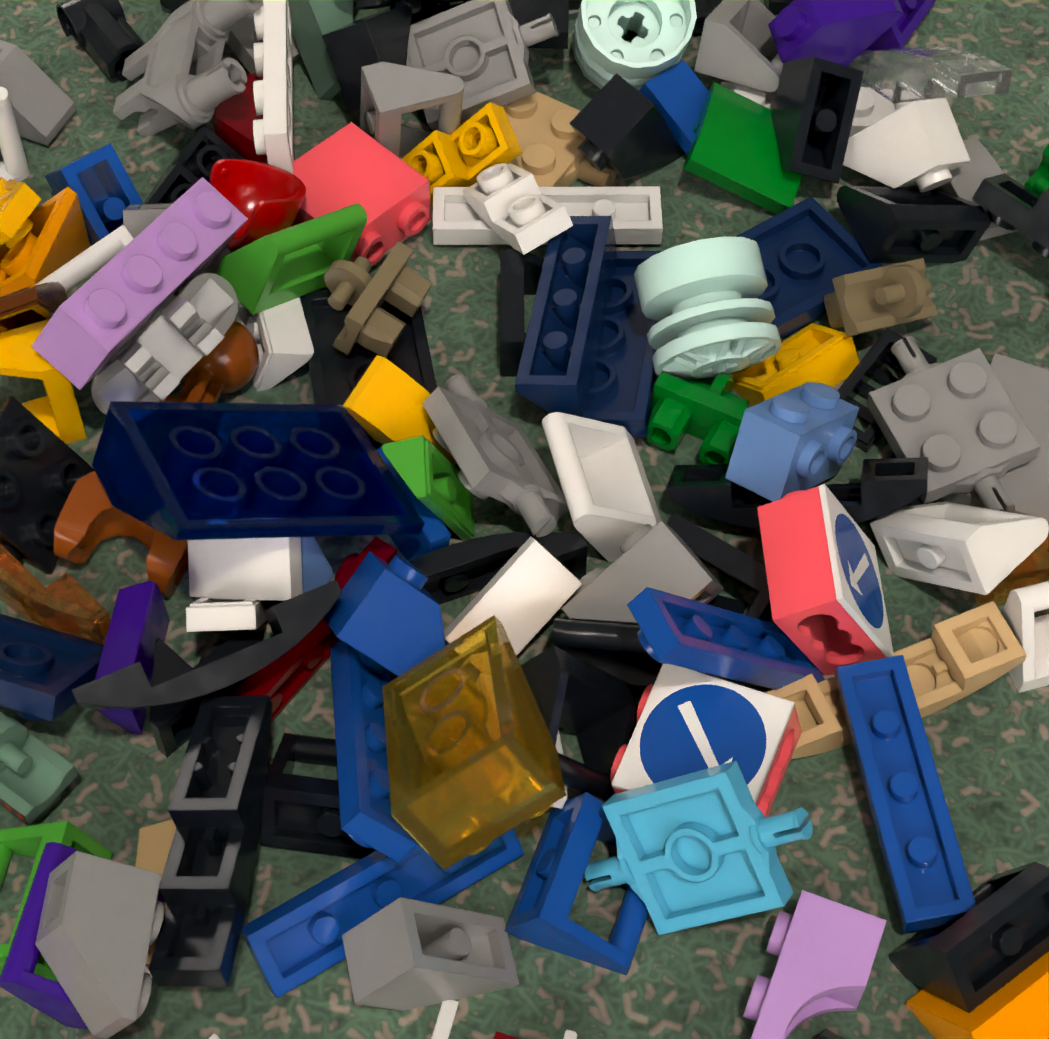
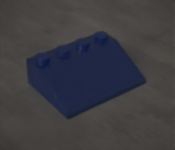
M110 401L92 463L113 507L174 540L421 534L425 524L359 423L343 405Z

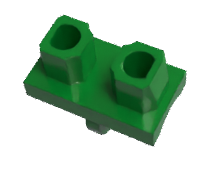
M662 372L654 384L653 406L648 422L647 441L666 451L676 450L687 433L703 440L699 452V460L703 464H729L744 411L749 408V401L731 394L734 376L728 373H718L712 385H709L694 378L689 383Z

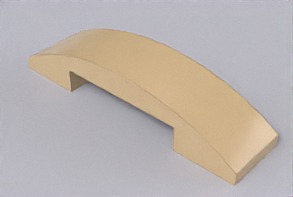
M994 601L934 624L931 638L893 652L894 656L903 655L921 718L931 715L985 687L1024 662L1026 658L1025 651ZM810 674L778 690L772 689L765 692L795 703L802 733L791 759L826 753L852 743L835 676L817 683L813 674Z

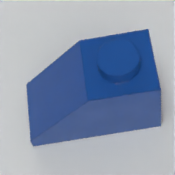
M111 143L95 149L45 175L55 195L66 187L71 188L78 194L91 246L121 225H124L123 210L127 206L143 204Z
M369 551L342 589L341 595L330 611L324 616V620L336 637L445 706L453 694L440 605L423 587L429 578L398 555H395L388 564Z

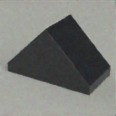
M407 4L364 17L322 35L348 109L356 117L360 116L361 67L383 61L405 65L413 11Z

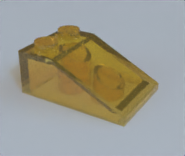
M495 615L382 687L391 816L444 870L468 855L480 853L494 839L525 820L542 815L553 803L566 796L557 749L504 626Z

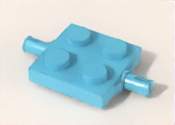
M737 761L729 762L612 795L602 805V808L616 837L617 856L588 862L584 872L586 881L593 879L588 886L594 892L625 883L629 884L631 889L645 903L658 935L783 907L793 895V890L777 856L776 846L810 839L813 834L811 819L804 821L809 814L802 807L793 811L765 817L762 811L755 805Z

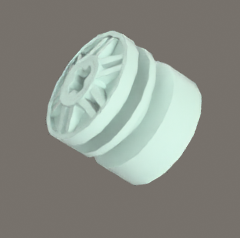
M582 0L572 34L574 58L584 76L598 88L602 89L617 73L639 91L645 82L677 64L682 59L697 19L695 0ZM628 30L634 31L637 34L631 43L622 39V36Z
M727 236L696 240L657 253L638 265L634 277L641 310L646 318L659 321L647 333L649 344L656 350L652 360L655 373L658 376L665 372L682 380H692L693 378L697 380L716 377L720 372L730 374L763 362L775 355L782 347L779 331L776 325L771 324L775 318L771 302L756 298L768 286L760 248L756 241L745 237Z

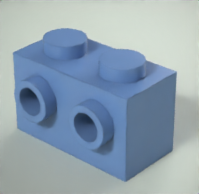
M807 382L745 409L725 478L772 502L782 499L788 493L808 490L839 473L841 464L849 458L854 449L857 432L853 430L859 407L840 399V393L828 385Z

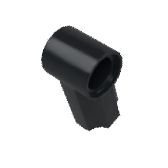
M66 0L57 4L56 12L61 27L67 37L73 36L78 42V45L75 46L76 49L79 50L85 47L110 79H119L122 82L127 80L122 75L125 59L145 43L127 23L119 0Z

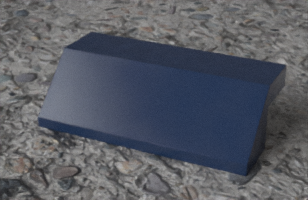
M569 216L573 226L548 241L515 381L516 391L549 413L562 412L625 427L632 437H647L648 422L653 406L654 384L658 377L652 360L656 350L649 344L647 333L659 321L646 318L643 314L634 273L638 265L662 251H617L612 216Z

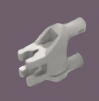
M189 0L177 8L151 40L125 59L122 71L123 76L132 81L142 73H145V75L116 97L113 114L123 120L134 112H143L144 114L140 116L137 132L143 136H152L177 123L195 130L209 122L213 118L215 107L246 89L244 84L247 83V75L243 67L233 58L227 57L222 60L224 45L229 39L231 26L249 14L258 11L261 8L259 3L262 0Z
M201 273L192 276L177 290L179 293L177 297L113 361H110L93 378L91 395L95 405L101 412L109 417L121 420L132 419L142 415L157 402L163 401L181 383L180 380L188 371L225 338L223 335L234 322L238 312L237 295L232 285L225 278L214 273Z

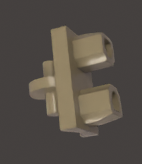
M398 241L373 278L368 274L372 264L367 258L362 256L357 257L354 262L336 260L329 266L324 274L326 286L332 293L328 298L329 305L339 311L343 310L346 304L353 306L344 320V328L332 346L348 355L355 344L359 343L363 347L386 358L406 323L380 307L384 301H387L413 317L432 286L430 281L407 266L414 251L413 249Z
M924 258L833 278L835 292L824 296V304L832 329L844 327L846 336L850 337L937 316L936 305L928 296L931 292V283L927 278H924L926 272Z

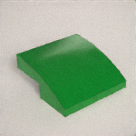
M714 82L709 89L693 130L696 135L683 169L775 214H779L792 207L802 175L785 171L783 168L772 122L773 110Z

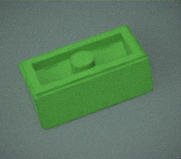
M424 436L383 444V453L416 498L462 540L473 539V536H475L473 494L459 480V470Z

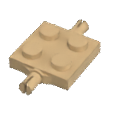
M537 91L534 94L502 106L523 152L510 163L532 173L538 187H568L575 183L577 179L595 187H609L613 185L616 178L614 170L605 167L602 171L597 170L577 150L582 140L572 128L570 122L578 115L580 110Z

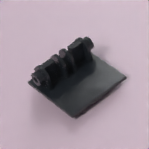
M13 396L7 397L0 410V562L7 566L18 567L23 559H28L46 574H51L59 558L54 555V528L60 512L77 480L95 471V469Z

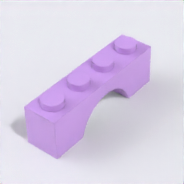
M202 177L63 302L31 347L81 390L121 351L144 323L192 276L205 271L220 256L248 218Z
M802 890L794 915L780 910L766 949V952L779 956L773 976L769 979L757 974L743 1017L756 1022L751 1039H787L799 1025L815 1016L835 1011H856L865 990L887 920Z

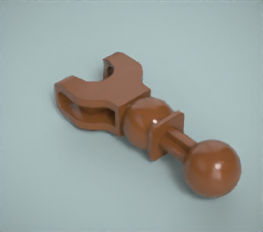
M234 320L223 335L225 338L186 374L188 379L178 398L168 395L163 401L160 400L156 403L155 414H151L137 428L132 447L129 448L122 462L113 467L97 469L77 480L60 512L54 528L55 556L79 564L87 560L91 552L101 541L115 536L132 537L148 547L149 553L146 557L147 581H154L158 585L161 595L166 597L174 595L188 568L187 531L197 530L198 526L194 506L188 498L189 484L194 483L206 471L210 463L212 448L216 441L217 415L213 412V409L220 395L233 393L243 388L252 379L257 370L259 362L258 346L255 338L244 325Z

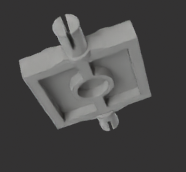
M471 0L410 26L406 66L459 76L464 81L461 122L470 119L489 102L503 106L536 93L528 66V47L554 36L557 37L559 33L551 13L520 26L513 16L509 0ZM439 105L424 108L427 124L433 131L437 130Z
M907 336L905 343L903 339L898 340L891 347V352L895 355L906 375L899 381L869 392L866 405L897 458L928 457V491L919 496L923 504L930 503L952 493L975 491L985 508L1012 513L1016 507L1011 502L999 479L1008 470L1036 459L1040 445L981 349L978 348L943 363L928 364L914 337Z
M456 374L446 381L444 388L438 386L422 405L435 425L433 430L435 439L445 450L453 455L461 470L458 472V477L461 483L480 499L485 500L490 496L506 503L515 513L523 516L533 536L536 534V537H544L550 534L556 528L557 521L569 509L564 494L521 426L490 409L485 400L477 395L470 384L469 378L467 376L464 377V374Z

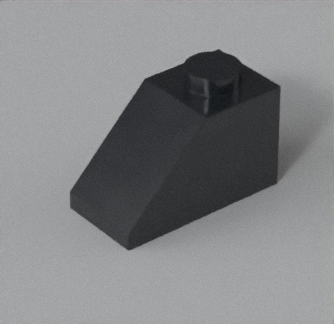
M817 57L783 63L772 113V122L785 171L832 184H839L864 71Z
M617 73L570 122V125L582 140V143L577 147L581 155L597 170L602 171L608 165L623 179L667 166L685 155L656 105Z

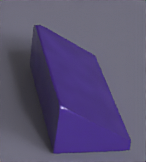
M146 581L119 589L95 680L140 661L152 688L155 643L158 638L165 642L170 622L160 589L154 581ZM148 709L125 711L95 710L127 732L142 734Z

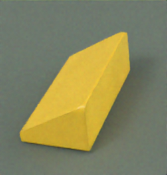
M811 323L781 342L782 347L775 355L761 363L731 374L734 376L733 390L743 399L748 400L749 405L752 407L807 382H817L834 387L846 379L859 364L853 337H847L845 332Z

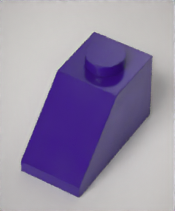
M793 0L768 24L782 63L817 57L848 66L899 20L904 13L898 0Z

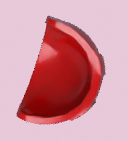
M220 159L215 162L211 169L210 184L248 218L228 244L230 248L238 250L264 236L289 228L301 209L306 186L298 177L288 171L266 163L245 159Z

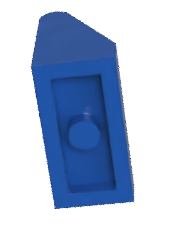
M585 792L566 801L562 809L554 807L551 809L506 925L505 932L520 940L627 975L649 914L645 903L631 889L629 884L608 942L568 919L596 840L617 847L616 837L602 808L604 802Z

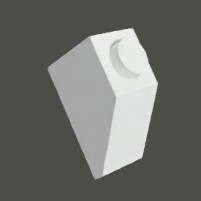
M936 98L912 101L849 137L843 165L894 189L918 185L920 192H926L950 182L953 179L950 171L969 162L970 158L947 99Z

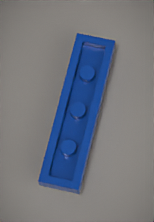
M646 587L627 604L640 627L638 638L641 645L659 663L671 664L696 670L700 673H709L734 679L737 682H747L776 690L810 674H813L817 683L825 680L819 669L774 623Z
M340 639L330 649L341 830L345 831L360 846L374 848L399 863L418 845L400 677Z
M903 655L836 667L835 681L903 932L908 933L951 925L973 909L976 903Z
M487 787L416 828L418 845L399 863L376 850L242 926L241 933L271 993L278 998L344 960L346 955L342 935L398 898L403 897L440 904L524 855V851L499 794Z

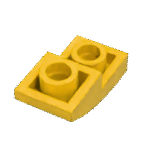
M489 102L452 134L438 130L433 131L401 160L429 180L430 205H433V187H470L478 182L477 176L485 169L500 163L509 164L523 152L504 107Z
M376 355L343 407L377 442L386 444L424 436L454 466L457 463L453 455L445 450L433 435L435 425L422 405L431 394L388 359Z

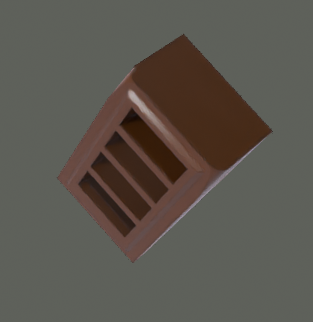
M48 282L0 297V333L51 319L57 308L68 299L64 286L59 282Z

